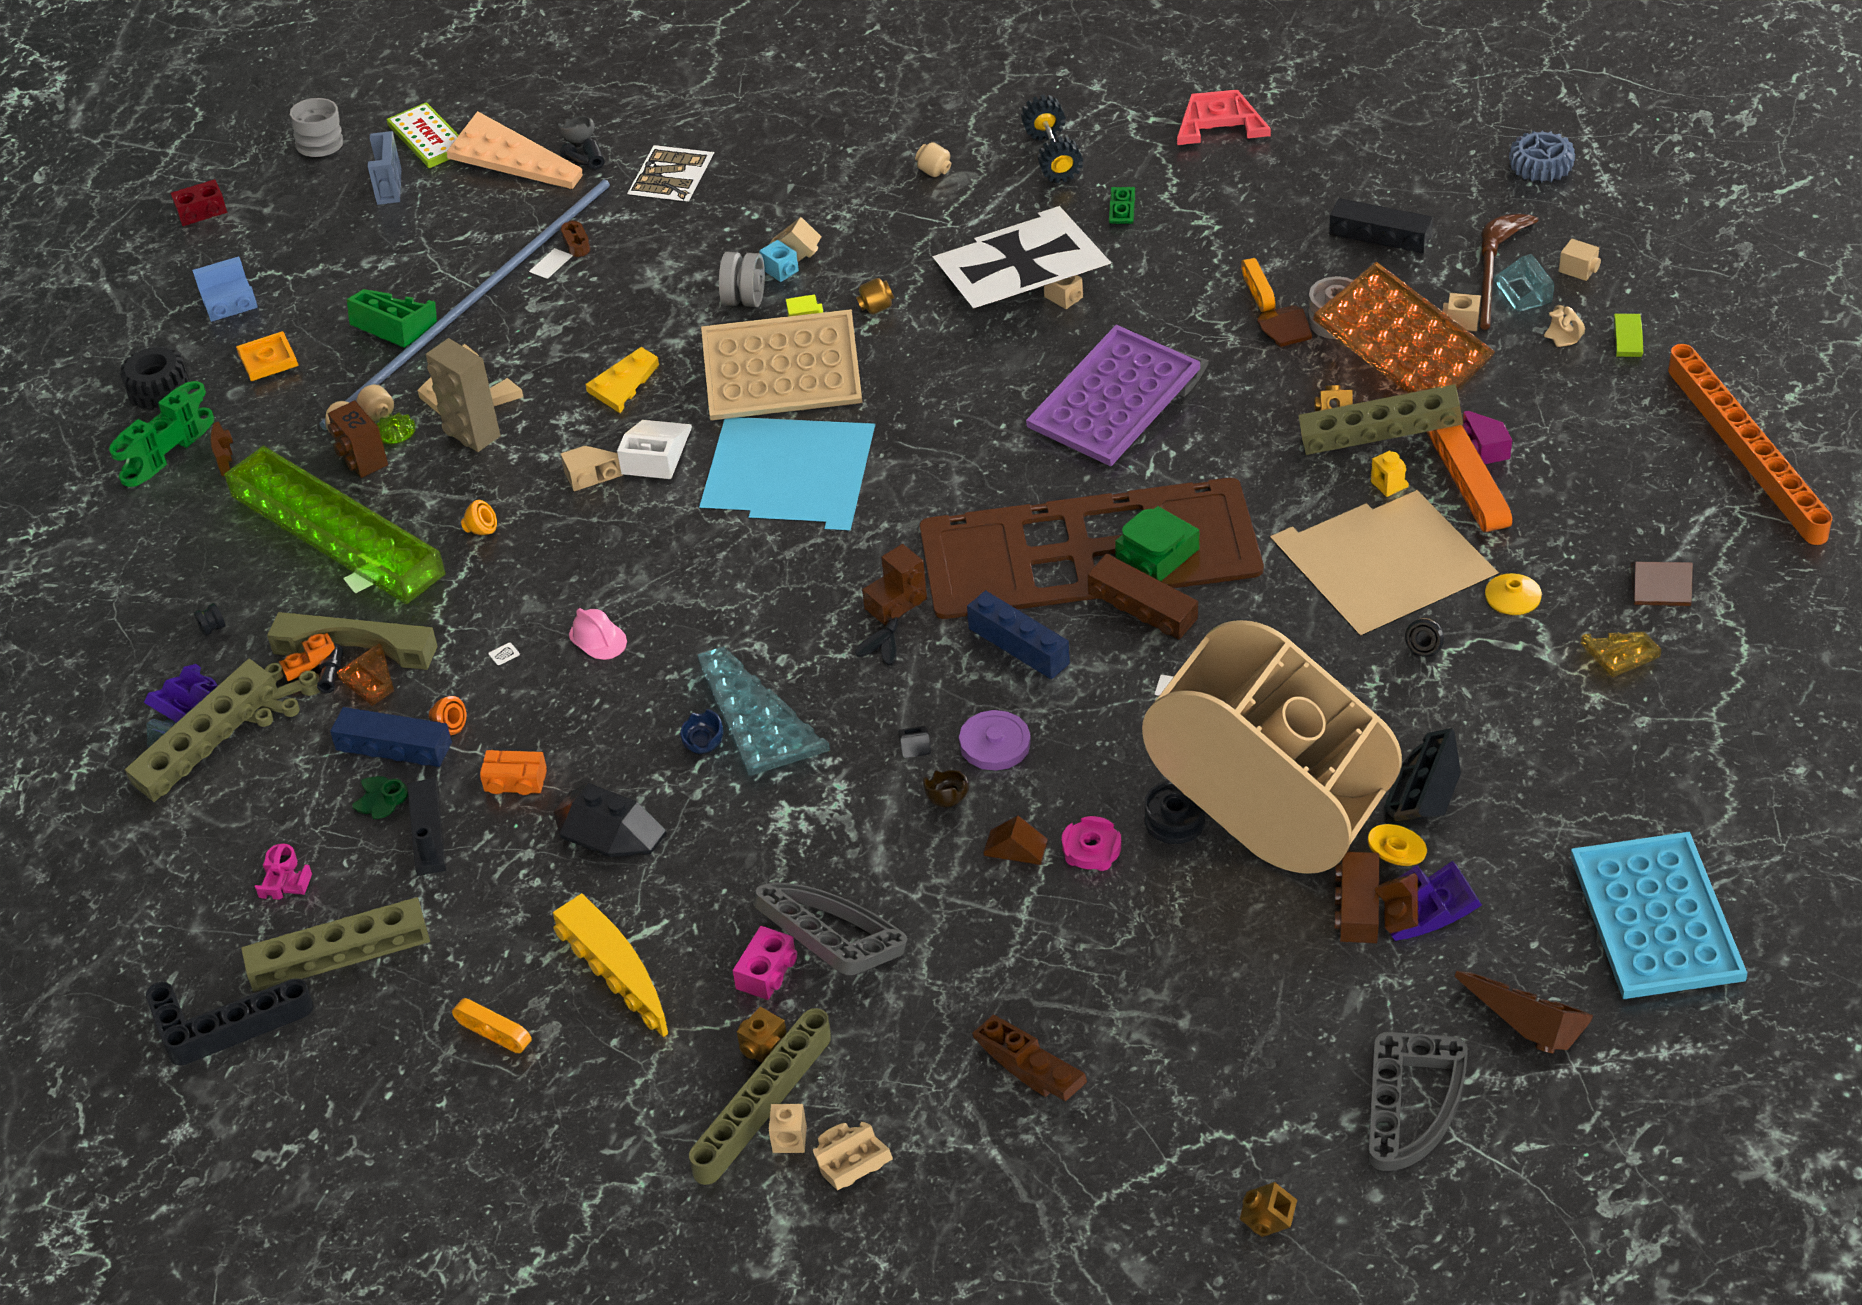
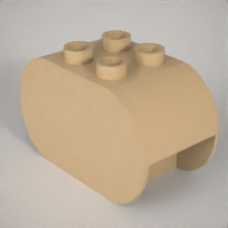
M1230 621L1213 628L1148 709L1142 726L1147 752L1164 777L1256 856L1276 867L1298 873L1323 872L1333 868L1342 860L1350 844L1377 804L1396 781L1402 765L1399 743L1392 730L1380 717L1286 636L1269 626L1253 621Z

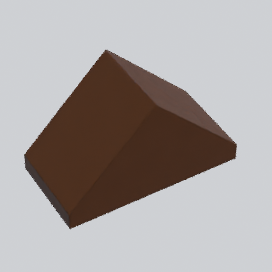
M1017 815L990 830L983 853L984 856L1041 865L1048 845V839Z

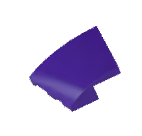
M193 664L183 667L179 677L167 679L161 690L148 693L144 703L177 723L218 685L211 677L201 675V667Z
M1451 861L1430 877H1427L1418 865L1400 876L1403 877L1413 873L1418 876V926L1391 933V936L1395 941L1420 936L1451 924L1482 906L1454 861Z

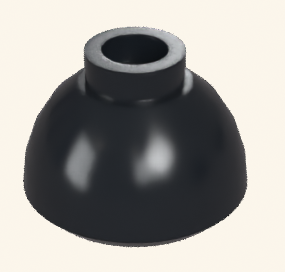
M1421 618L1415 620L1407 627L1405 641L1408 648L1414 654L1430 657L1437 654L1442 648L1444 632L1436 621Z

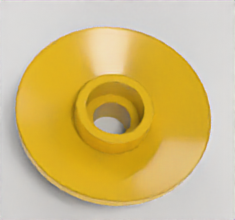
M1513 573L1503 574L1493 578L1487 584L1485 598L1492 608L1501 613L1521 615L1531 612L1539 605L1541 589L1534 580L1527 576Z
M1378 825L1368 835V845L1374 853H1379L1381 859L1395 865L1413 866L1419 864L1425 859L1427 854V847L1423 839L1410 829L1399 825Z

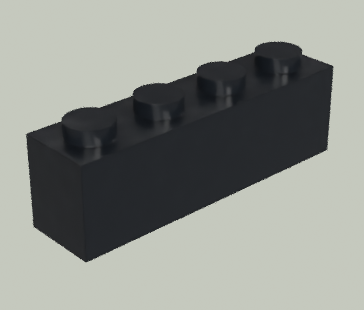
M1338 198L1330 214L1329 235L1424 253L1432 237L1433 216Z

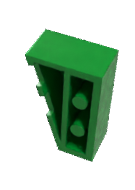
M366 289L347 299L350 325L404 348L417 340L437 322L435 301L428 300L427 304L414 302L413 297L406 296L405 300L392 298V294Z

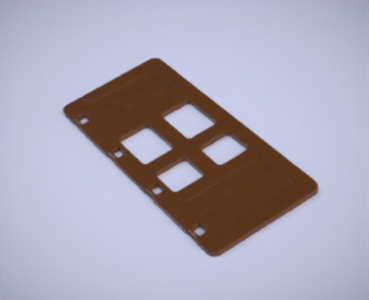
M1232 477L1213 479L1201 483L1191 482L1131 490L1126 493H1108L1055 500L1036 505L1025 504L965 512V514L928 517L920 522V532L934 613L941 619L968 616L967 605L985 590L1016 609L1098 599L1088 592V573L1095 567L1093 558L1105 555L1106 553L1116 554L1115 540L1122 535L1089 538L1084 517L1135 509H1154L1159 506L1198 528L1199 550L1161 581L1172 588L1259 577L1263 574L1264 563L1240 481ZM1210 489V491L1195 493V490ZM1128 499L1129 501L1114 504V501ZM1047 510V513L1032 515L1034 511ZM1063 520L1065 522L1068 535L1067 542L1033 547L1026 544L1023 530L1025 524ZM966 521V524H950L951 522ZM1064 560L1074 562L1078 580L1076 583L1043 588L1035 586L1032 565Z

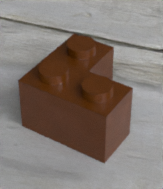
M904 544L881 556L883 577L862 589L864 609L884 626L889 620H892L894 617L899 618L907 611L927 600L924 562Z

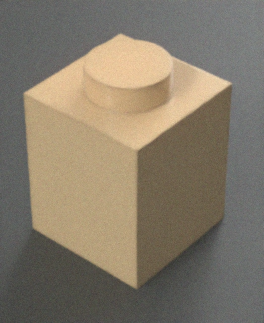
M1571 239L1561 252L1559 272L1587 281L1593 272L1596 273L1601 263V259L1598 258L1599 247Z

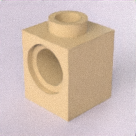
M1075 275L1045 285V298L1064 309L1069 308L1083 298L1082 278Z
M1450 293L1449 303L1443 304L1442 318H1447L1446 329L1477 331L1481 296Z
M771 1104L769 1135L773 1153H805L807 1125L803 1104Z

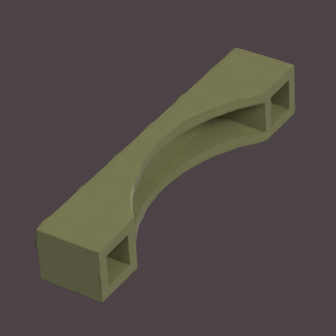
M278 612L267 634L272 652L277 655L289 656L294 653H303L305 651L302 642L307 641L313 635L328 633L334 644L373 649L392 658L401 667L428 670L438 647L433 627Z

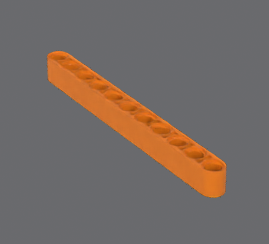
M1687 344L1673 346L1671 348L1668 368L1671 377L1804 540L1814 545L1826 543L1832 523V515L1698 353Z

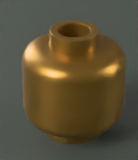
M875 278L859 287L860 296L856 297L862 311L867 309L872 315L891 307V300L894 299L887 281L883 282L880 278Z

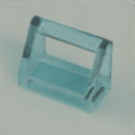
M1532 254L1522 256L1494 277V282L1518 312L1549 304L1553 301L1554 282ZM1523 279L1532 291L1520 299L1509 285V282Z

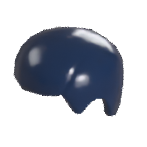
M706 709L702 714L692 713L687 721L682 724L680 730V737L684 747L698 754L713 751L720 745L724 730L718 714L710 709Z

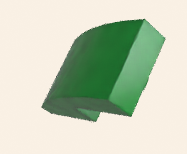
M1111 187L1109 224H1133L1135 187Z

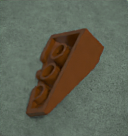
M1456 971L1454 976L1523 1037L1536 1042L1537 1049L1548 1053H1554L1555 1049L1568 1050L1593 1018L1592 1014L1557 1001L1551 1002L1544 999L1536 1001L1537 994L1518 989L1510 991L1509 985L1472 972Z

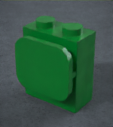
M1159 506L1154 509H1145L1123 526L1122 536L1115 540L1116 558L1162 581L1199 550V529Z

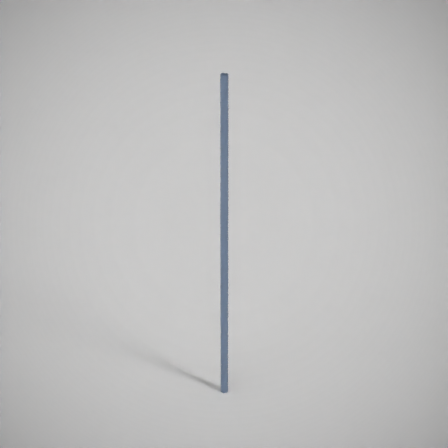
M603 179L345 400V402L356 401L358 394L366 386L380 385L559 231L564 223L573 219L609 188V182ZM324 418L319 424L322 429L327 430Z

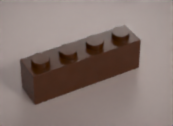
M1107 553L1088 573V592L1094 597L1103 599L1114 605L1118 610L1125 611L1137 617L1141 622L1160 629L1166 635H1171L1180 640L1198 619L1197 600Z

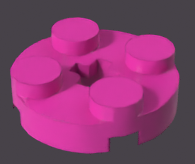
M1101 817L1081 818L1080 823L1074 826L1072 822L1065 828L1062 834V851L1065 855V860L1069 865L1083 869L1108 870L1121 852V834L1114 829L1112 822ZM1091 840H1096V845L1089 846L1085 844L1090 843Z

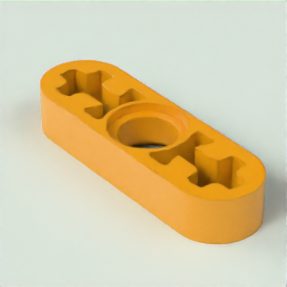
M1256 258L1242 260L1241 269L1244 280L1260 311L1274 310V293Z
M463 998L452 1010V1015L462 1026L515 1053H522L532 1041L527 1030L519 1024L467 998Z

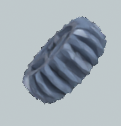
M1543 130L1541 132L1532 131L1531 134L1524 133L1522 137H1517L1516 141L1512 142L1509 152L1511 169L1516 172V175H1522L1523 179L1530 178L1532 182L1535 180H1539L1541 183L1545 180L1552 182L1553 179L1561 180L1562 176H1567L1568 172L1572 171L1574 165L1575 149L1573 148V143L1568 142L1566 137L1562 138L1561 134H1553L1552 131L1549 133Z

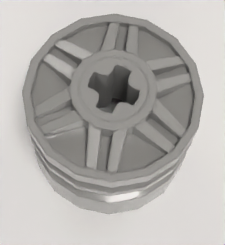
M310 98L300 101L290 109L295 147L299 153L305 156L322 157L330 155L342 147L343 135L339 125V111L335 102L324 98Z

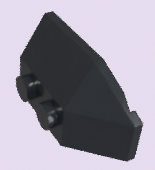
M1452 728L1427 733L1422 739L1423 743L1416 747L1401 765L1400 773L1392 785L1384 805V810L1396 821L1421 820L1445 815L1461 774L1456 737Z
M587 783L569 792L553 812L560 838L607 857L631 856L638 853L643 855L652 854L667 834L666 830L637 801L591 783Z

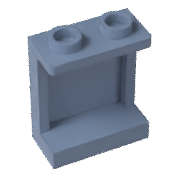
M393 131L370 134V142L375 161H368V170L377 205L400 202L401 165Z

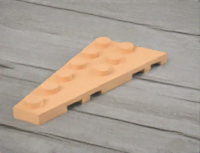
M478 111L447 150L448 159L573 189L583 176L582 168Z

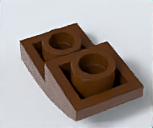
M218 421L213 424L211 430V447L220 474L224 476L231 473L229 462H232L231 455L233 454L230 444H233V439L229 430H223Z

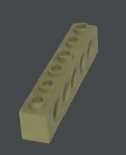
M1456 384L1299 415L1306 455L1463 425Z
M250 658L247 659L124 769L131 784L153 802L166 795L177 781L187 776L198 762L208 757L219 743L229 738L240 724L250 719L261 705L273 698L274 694L278 691L273 676Z
M416 897L262 942H256L241 947L246 974L253 992H258L290 979L307 978L430 942L419 899Z

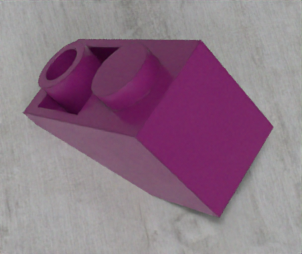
M1464 411L1462 426L1483 463L1489 464L1510 459L1512 438L1504 423L1471 411Z

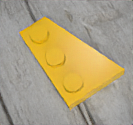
M640 347L585 384L586 390L598 400L621 413L627 399H632L636 394L635 389L640 384L645 383L659 366L658 357Z

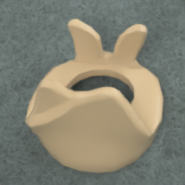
M1558 305L1554 308L1553 312L1549 313L1552 321L1544 337L1551 338L1557 347L1577 343L1585 333V326L1572 308Z

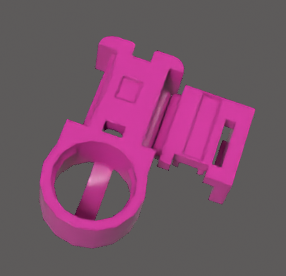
M277 844L267 851L263 863L266 876L262 886L255 885L258 897L266 899L268 895H271L273 899L279 900L283 898L282 889L283 893L305 895L312 876L310 866L304 865L302 871L295 873L294 869L297 866V858L293 847L288 844ZM282 855L290 856L287 861L280 863Z

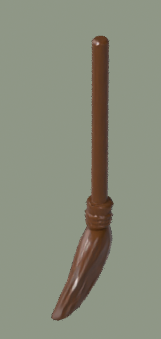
M1525 214L1504 215L1488 222L1481 232L1483 239L1481 254L1484 257L1480 328L1483 330L1490 328L1493 266L1498 245L1520 229L1537 223L1539 220L1535 216Z

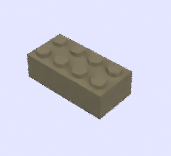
M450 338L446 339L426 353L427 369L431 374L432 389L436 395L437 409L442 419V429L448 436H453L461 441L464 446H469L479 452L501 436L483 358Z

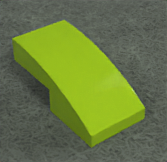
M1614 314L1616 357H1642L1643 334L1640 314Z

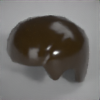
M936 770L930 780L927 777L923 778V787L927 798L939 807L948 808L955 806L969 792L968 779L958 770H946L943 772Z

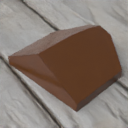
M1291 305L1263 312L1257 320L1262 331L1274 339L1279 347L1312 339L1306 315L1301 307Z

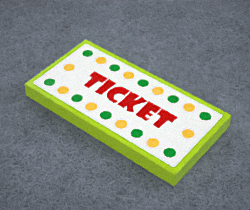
M427 102L386 119L388 126L428 168L450 160L447 158V150L459 135Z

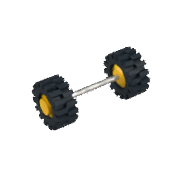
M1040 95V99H1037L1035 96L1033 97L1034 102L1028 100L1026 102L1028 107L1023 106L1021 120L1027 134L1031 135L1033 139L1037 137L1038 140H1042L1044 136L1046 140L1050 139L1051 143L1045 142L1043 144L1045 149L1040 148V154L1037 157L1043 175L1048 177L1050 181L1054 179L1056 183H1059L1060 179L1066 182L1067 177L1074 178L1073 173L1079 174V168L1083 167V157L1073 139L1070 141L1069 137H1065L1063 141L1061 136L1057 137L1058 141L1054 139L1057 136L1056 131L1061 132L1063 130L1062 126H1065L1066 123L1064 120L1066 117L1060 102L1056 98L1053 99L1050 95L1047 96V99L1045 95Z

